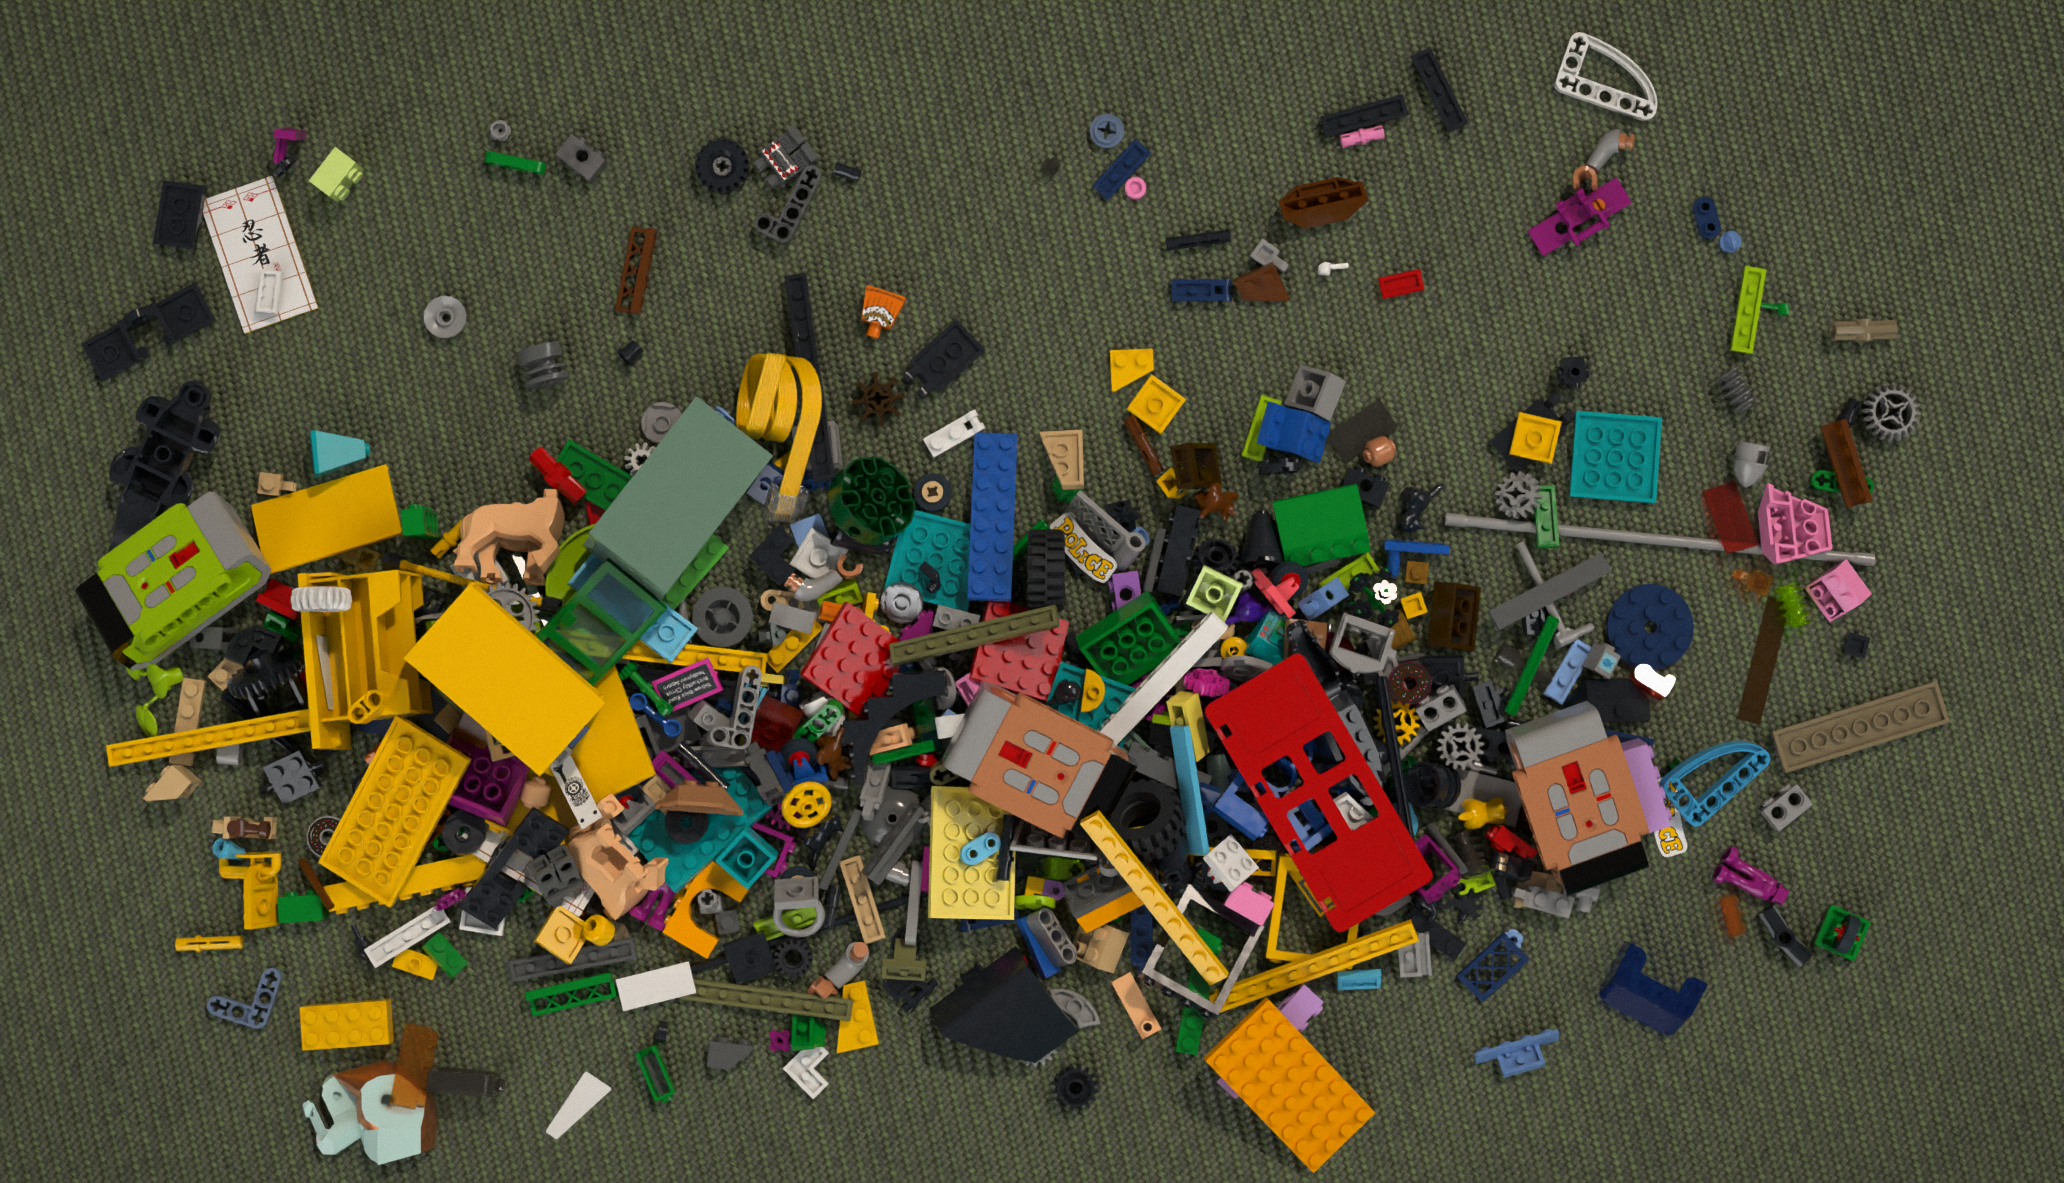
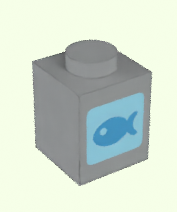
M1593 643L1582 666L1597 675L1610 679L1621 656L1615 653V648L1609 644L1603 643V645Z

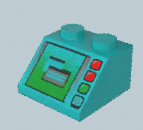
M1270 608L1246 638L1247 646L1245 652L1254 658L1272 663V666L1281 662L1284 652L1285 619L1287 618Z

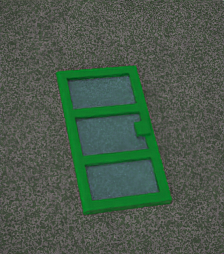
M607 558L535 636L594 687L668 608Z

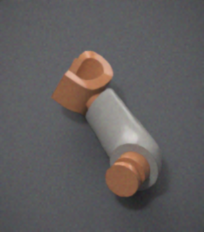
M1614 129L1602 136L1585 166H1581L1574 171L1572 179L1574 190L1576 191L1581 187L1582 181L1592 180V190L1598 191L1597 173L1613 154L1619 153L1620 149L1625 150L1626 147H1629L1630 150H1633L1635 135L1627 136V134L1621 133V129Z
M842 554L837 563V570L833 569L816 579L806 578L805 580L800 577L798 579L795 578V574L792 573L784 586L786 588L788 586L791 587L790 590L795 593L793 597L797 600H815L843 581L842 578L846 580L856 578L861 574L863 563L856 564V568L853 571H846L842 565L847 556Z
M863 942L851 943L838 961L824 974L827 979L819 976L807 989V993L818 994L824 1000L828 996L835 997L838 991L834 986L840 989L856 976L866 964L869 957L868 946Z

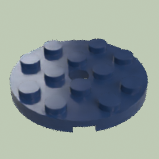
M1644 584L1632 587L1622 593L1609 610L1607 616L1608 641L1615 648L1614 652L1621 656L1620 659L1632 667L1644 670L1647 669L1640 667L1641 665H1647L1652 670L1668 667L1685 654L1692 641L1694 624L1691 611L1684 599L1668 587L1657 584ZM1647 621L1654 622L1656 628L1653 633L1645 631L1644 625Z

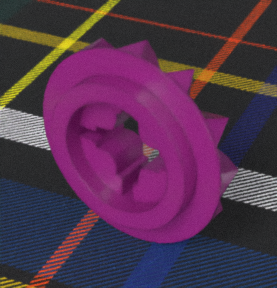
M456 888L436 900L437 904L433 907L436 911H442L465 897L466 891L464 888L461 890Z

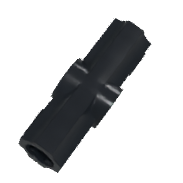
M1771 905L1757 914L1771 935L1773 943L1779 946L1799 968L1811 959L1813 954L1800 942L1793 931L1789 929L1775 905ZM1785 931L1788 938L1786 942L1781 943L1779 935Z

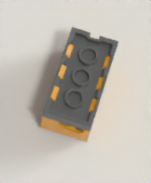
M1141 861L1143 866L1159 884L1151 862ZM1100 865L1062 883L1065 895L1069 900L1068 904L1072 915L1085 933L1144 905L1120 873L1113 877L1104 876L1100 872Z

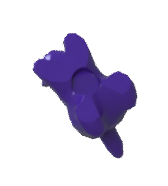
M1243 592L1238 596L1235 615L1228 617L1225 623L1230 625L1239 621H1260L1270 608L1277 613L1279 612L1269 601L1260 602L1254 594Z

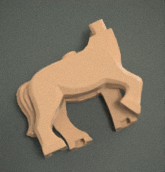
M544 489L543 498H537L529 504L513 502L511 504L484 505L465 516L460 524L461 542L453 550L457 555L454 562L456 572L463 573L464 568H471V573H478L477 565L473 559L475 552L478 550L482 582L490 585H496V583L500 582L501 585H504L501 572L495 566V557L500 547L511 551L528 552L527 565L523 576L526 585L546 586L544 574L550 564L560 554L557 541L561 536L565 520L562 502L558 499V491L556 489Z
M611 793L596 806L602 818L583 830L577 821L570 829L569 838L571 841L568 843V850L573 856L579 873L600 897L601 903L605 908L603 912L610 920H617L638 904L648 890L655 891L665 883V869L668 865V859L654 858L642 866L639 863V858L637 856L634 857L625 846L618 842L621 840V837L618 834L614 835L610 819L617 816L625 808Z

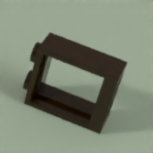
M1185 443L1170 447L1177 490L1208 489L1209 485L1213 483H1220L1222 486L1216 443ZM1194 451H1197L1201 480H1199Z

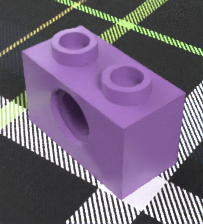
M1138 571L1112 574V579L1108 580L1110 592H1114L1115 601H1111L1113 612L1141 595ZM1126 588L1131 591L1132 597L1130 600L1124 601L1120 598L1119 593L1122 589Z

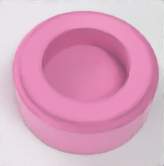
M1139 177L1130 178L1125 184L1126 195L1131 199H1140L1144 196L1146 192L1145 182Z

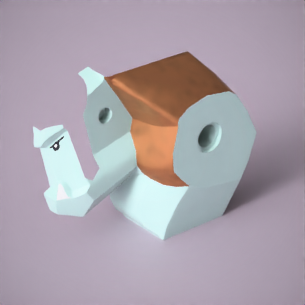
M388 1060L331 1074L326 1077L323 1083L322 1097L334 1121V1125L330 1129H325L313 1103L309 1100L303 1103L305 1117L310 1118L317 1133V1146L323 1155H337L359 1138H361L365 1153L378 1165L435 1148L437 1110L433 1094L419 1080Z

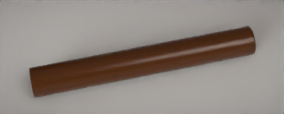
M306 858L300 859L298 864L327 910L333 909L334 903Z

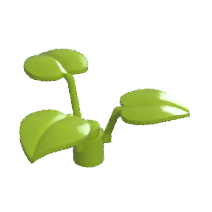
M123 659L128 674L135 680L140 679L141 675H147L156 694L143 707L141 705L136 707V719L140 728L148 737L157 736V723L148 707L156 699L164 698L167 691L171 689V686L183 681L182 672L177 666L163 670L153 663L147 665V671L142 669L132 671Z

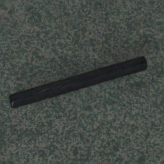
M230 691L224 692L221 696V701L245 720L258 718L252 708L239 698L232 696ZM287 736L270 738L289 754L301 749L299 745ZM303 749L306 757L311 762L317 761L313 756H311L308 752H306ZM327 768L317 769V776L321 777Z

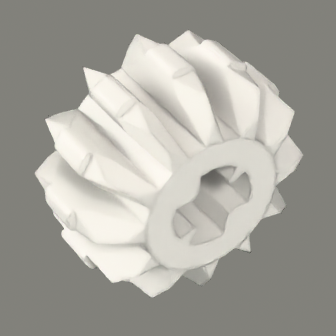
M637 443L635 444L637 451L631 448L628 449L632 457L625 456L624 459L631 461V463L625 465L626 469L633 468L630 475L634 476L642 466V464L638 465L640 463L638 459L640 457L645 458L646 456L648 458L655 449L654 446L648 450V444L644 443L641 450L640 445Z

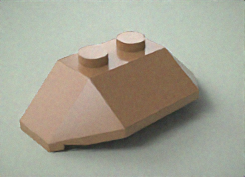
M684 780V783H678L655 803L656 810L743 816V809L723 786H719V782L706 781V784L702 785L697 784L696 780Z

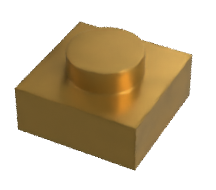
M1407 561L1404 582L1426 585L1429 563Z

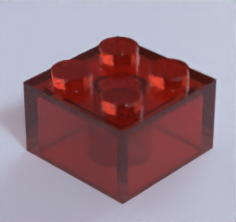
M764 695L755 713L751 743L757 742L760 747L769 751L775 749L778 753L787 741L794 739L804 711Z

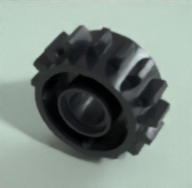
M1210 538L1208 541H1202L1201 546H1196V551L1193 552L1192 566L1196 567V574H1200L1205 565L1230 577V575L1236 573V569L1239 567V554L1235 553L1236 547H1232L1229 541L1226 542L1221 538Z
M1070 1063L1069 1069L1061 1067L1063 1073H1056L1055 1076L1058 1078V1081L1052 1082L1054 1086H1057L1056 1089L1052 1090L1053 1094L1059 1095L1056 1101L1062 1100V1107L1064 1108L1069 1105L1070 1111H1073L1074 1107H1078L1079 1111H1082L1083 1105L1090 1107L1089 1101L1096 1100L1093 1094L1099 1093V1089L1094 1088L1095 1085L1099 1084V1081L1092 1079L1096 1075L1095 1072L1089 1074V1067L1087 1066L1085 1069H1082L1081 1063H1078L1077 1067H1073L1072 1063ZM1075 1081L1082 1085V1089L1076 1093L1072 1092L1069 1088L1070 1084Z

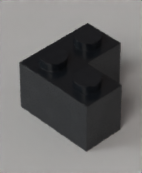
M779 525L749 555L781 587L792 573L795 574L797 572L782 558V555L796 541Z

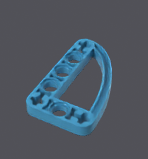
M1724 742L1704 749L1680 763L1660 780L1659 786L1663 787L1666 797L1685 821L1697 827L1705 823L1763 771L1770 763V755L1765 749L1752 742ZM1732 752H1749L1696 800L1680 781L1685 775L1716 757ZM1758 755H1761L1760 758H1761L1762 760H1761L1760 762L1757 761V760H1758V759H1757V756H1758ZM1746 767L1748 770L1747 775L1744 778H1739V771ZM1669 782H1672V786L1677 790V792L1674 793L1672 790L1669 789ZM1726 782H1731L1732 787L1730 791L1723 792V785ZM1684 795L1687 796V803L1679 806V798ZM1711 796H1715V804L1711 807H1708L1706 803L1707 799ZM1694 812L1697 813V814H1696L1697 817H1698L1697 819H1693L1694 817H1693L1692 814H1693Z

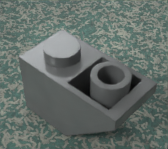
M716 1036V1039L710 1041L707 1067L729 1070L753 1051L755 1044H750L748 1039H737V1042L728 1041V1037Z

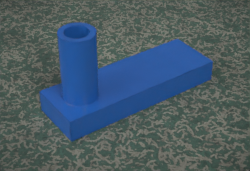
M1383 539V549L1388 550L1386 568L1392 571V575L1399 576L1401 551L1449 555L1450 546L1447 543Z

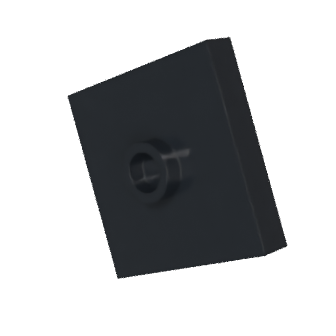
M764 930L723 944L724 952L737 984L778 971L775 967L774 956Z

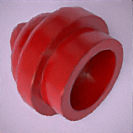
M936 752L916 755L917 764L922 767H931L938 759Z

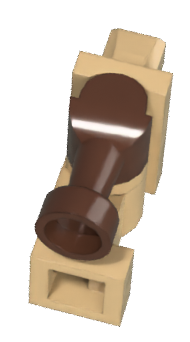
M225 816L224 819L213 820L212 833L223 834L222 838L224 839L239 837L276 839L278 817H264V821L255 822L250 818H241V816Z

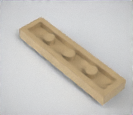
M183 678L174 733L199 729L207 681ZM195 752L170 756L169 763L192 766Z
M858 855L840 861L839 863L864 943L867 945L885 939L886 935L868 878L861 873L864 867L861 856Z

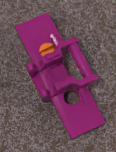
M1617 177L1598 188V191H1593L1586 196L1582 188L1577 190L1576 195L1564 202L1561 200L1555 204L1558 213L1527 231L1542 256L1547 255L1570 240L1577 247L1583 240L1603 228L1607 229L1610 227L1606 218L1632 203ZM1593 216L1597 217L1598 222L1575 235L1572 230L1573 228ZM1559 222L1565 223L1567 226L1566 233H1557L1555 225Z

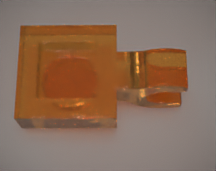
M1735 569L1732 578L1747 583L1745 586L1746 590L1763 597H1767L1774 579L1773 576L1756 569H1752L1751 574Z

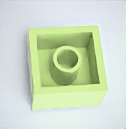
M334 147L309 181L339 203L340 200L343 201L349 195V188L352 184L360 181L364 169L338 148Z

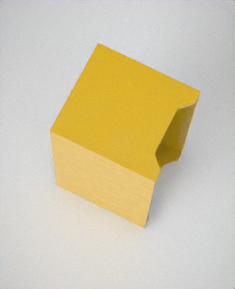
M473 581L470 582L404 657L409 664L539 776L543 774L606 703L603 700L604 696Z

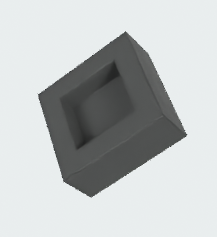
M737 909L715 913L719 935L741 930Z

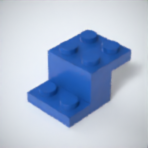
M1268 402L1256 443L1279 453L1298 456L1315 463H1320L1331 422L1306 411L1289 409L1279 404Z

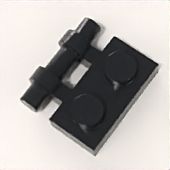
M934 978L928 983L925 981L889 979L882 986L896 1002L901 997L906 999L901 1008L907 1013L911 1008L915 1009L919 1005L918 1002L926 995L932 994L934 992L933 989L939 983ZM918 984L921 989L912 996L908 991Z

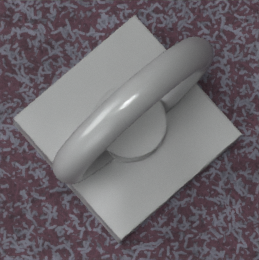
M818 876L775 880L773 920L776 927L783 934L794 938L808 937L816 933L823 925L825 919L824 907L819 901ZM814 907L816 911V920L805 929L790 928L782 920V911L784 909Z

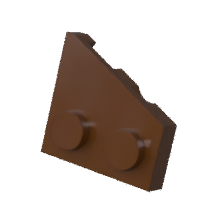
M1273 262L1234 279L1242 300H1290Z

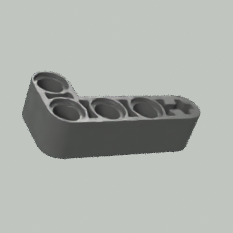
M809 165L804 168L779 219L766 213L756 216L754 226L761 235L779 244L786 245L791 243L822 182V174L818 167ZM815 172L817 179L812 178L810 182L812 189L807 186L809 182L808 174L812 175ZM800 191H807L809 194L807 199L802 201L797 199V194ZM791 210L799 212L798 217L794 220L787 217L788 212ZM761 220H769L770 226L767 229L759 228ZM781 229L789 230V236L781 239L778 237V232Z

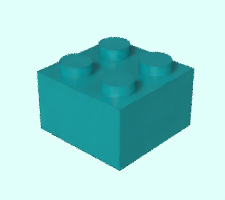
M745 824L717 855L715 862L748 890L777 858L778 851Z

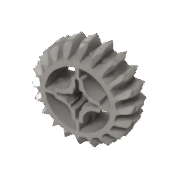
M1894 383L1890 384L1889 388L1884 384L1881 385V390L1877 387L1873 389L1874 394L1869 393L1867 395L1870 401H1864L1863 404L1868 409H1862L1861 412L1867 414V417L1863 418L1862 421H1869L1870 423L1866 426V429L1874 428L1871 435L1875 436L1880 433L1879 440H1883L1886 437L1887 441L1891 442L1893 438L1899 441L1902 436L1908 437V431H1915V427L1912 424H1919L1920 421L1915 417L1920 416L1921 412L1915 411V408L1920 407V404L1913 403L1917 397H1909L1910 389L1903 393V385L1898 386L1896 389ZM1885 396H1895L1902 402L1894 404L1890 399L1887 400ZM1880 402L1881 414L1876 417V406ZM1898 408L1894 411L1895 414L1884 418V416L1888 414V411H1890L1891 409ZM1906 408L1907 416L1903 424L1901 413ZM1889 421L1892 425L1896 426L1897 430L1887 429L1880 423Z

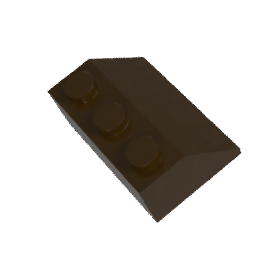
M1434 582L1427 646L1474 651L1481 587L1451 582Z

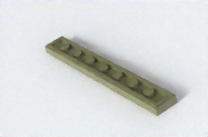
M1051 605L889 644L891 663L893 666L1058 628L1060 624L1056 605Z
M694 978L696 993L680 997L682 1000L851 1021L853 999L828 996L824 1000L818 994Z

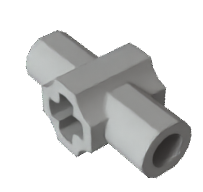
M1589 876L1584 878L1585 880L1576 883L1574 896L1578 898L1576 910L1590 913L1592 901L1597 902L1600 893V883H1596L1597 876L1591 878Z

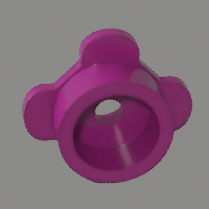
M772 1030L769 1033L771 1038L769 1049L773 1052L776 1050L789 1051L791 1048L789 1044L790 1032L788 1030L783 1032Z

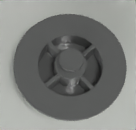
M716 587L706 591L699 597L693 609L692 620L693 625L698 628L696 632L702 640L713 646L728 647L739 643L746 637L752 626L753 612L749 601L742 593L730 587Z

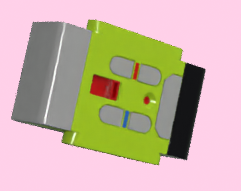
M208 492L188 507L183 503L175 504L103 556L97 563L100 570L76 588L75 593L113 658L133 671L147 668V665L150 663H158L266 584L271 568L235 509L217 493Z

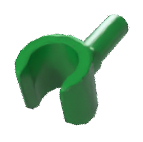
M1761 302V308L1777 309L1778 316L1789 315V305L1787 303L1770 304Z

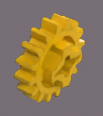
M1391 700L1392 710L1399 709L1393 715L1394 720L1398 721L1400 719L1402 724L1401 726H1395L1396 733H1405L1397 737L1399 744L1403 746L1404 740L1411 743V735L1417 737V733L1414 730L1420 729V725L1416 723L1420 720V717L1414 716L1416 710L1415 708L1409 709L1410 703H1406L1404 706L1401 701L1395 704ZM1377 709L1376 712L1379 717H1373V720L1378 724L1373 727L1374 730H1380L1377 736H1384L1383 742L1386 744L1381 710ZM1408 714L1411 718V726L1405 721Z

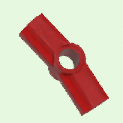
M539 447L530 455L528 460L544 475L545 481L554 489L559 490L574 505L588 492L571 476L570 470L561 462H557L544 447Z

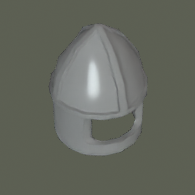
M1738 441L1735 458L1733 459L1734 471L1743 487L1747 488L1755 484L1762 477L1768 466L1765 463L1770 447Z

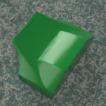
M792 1014V1051L825 1047L826 1028L820 1024L816 1017Z

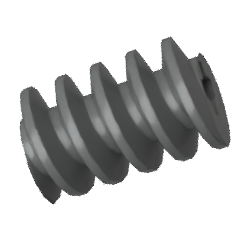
M1740 365L1725 372L1717 380L1718 383L1725 382L1721 390H1729L1725 398H1733L1729 405H1737L1733 413H1742L1760 404V402L1752 403L1756 395H1748L1752 390V387H1744L1748 380H1740L1744 375V372H1736Z

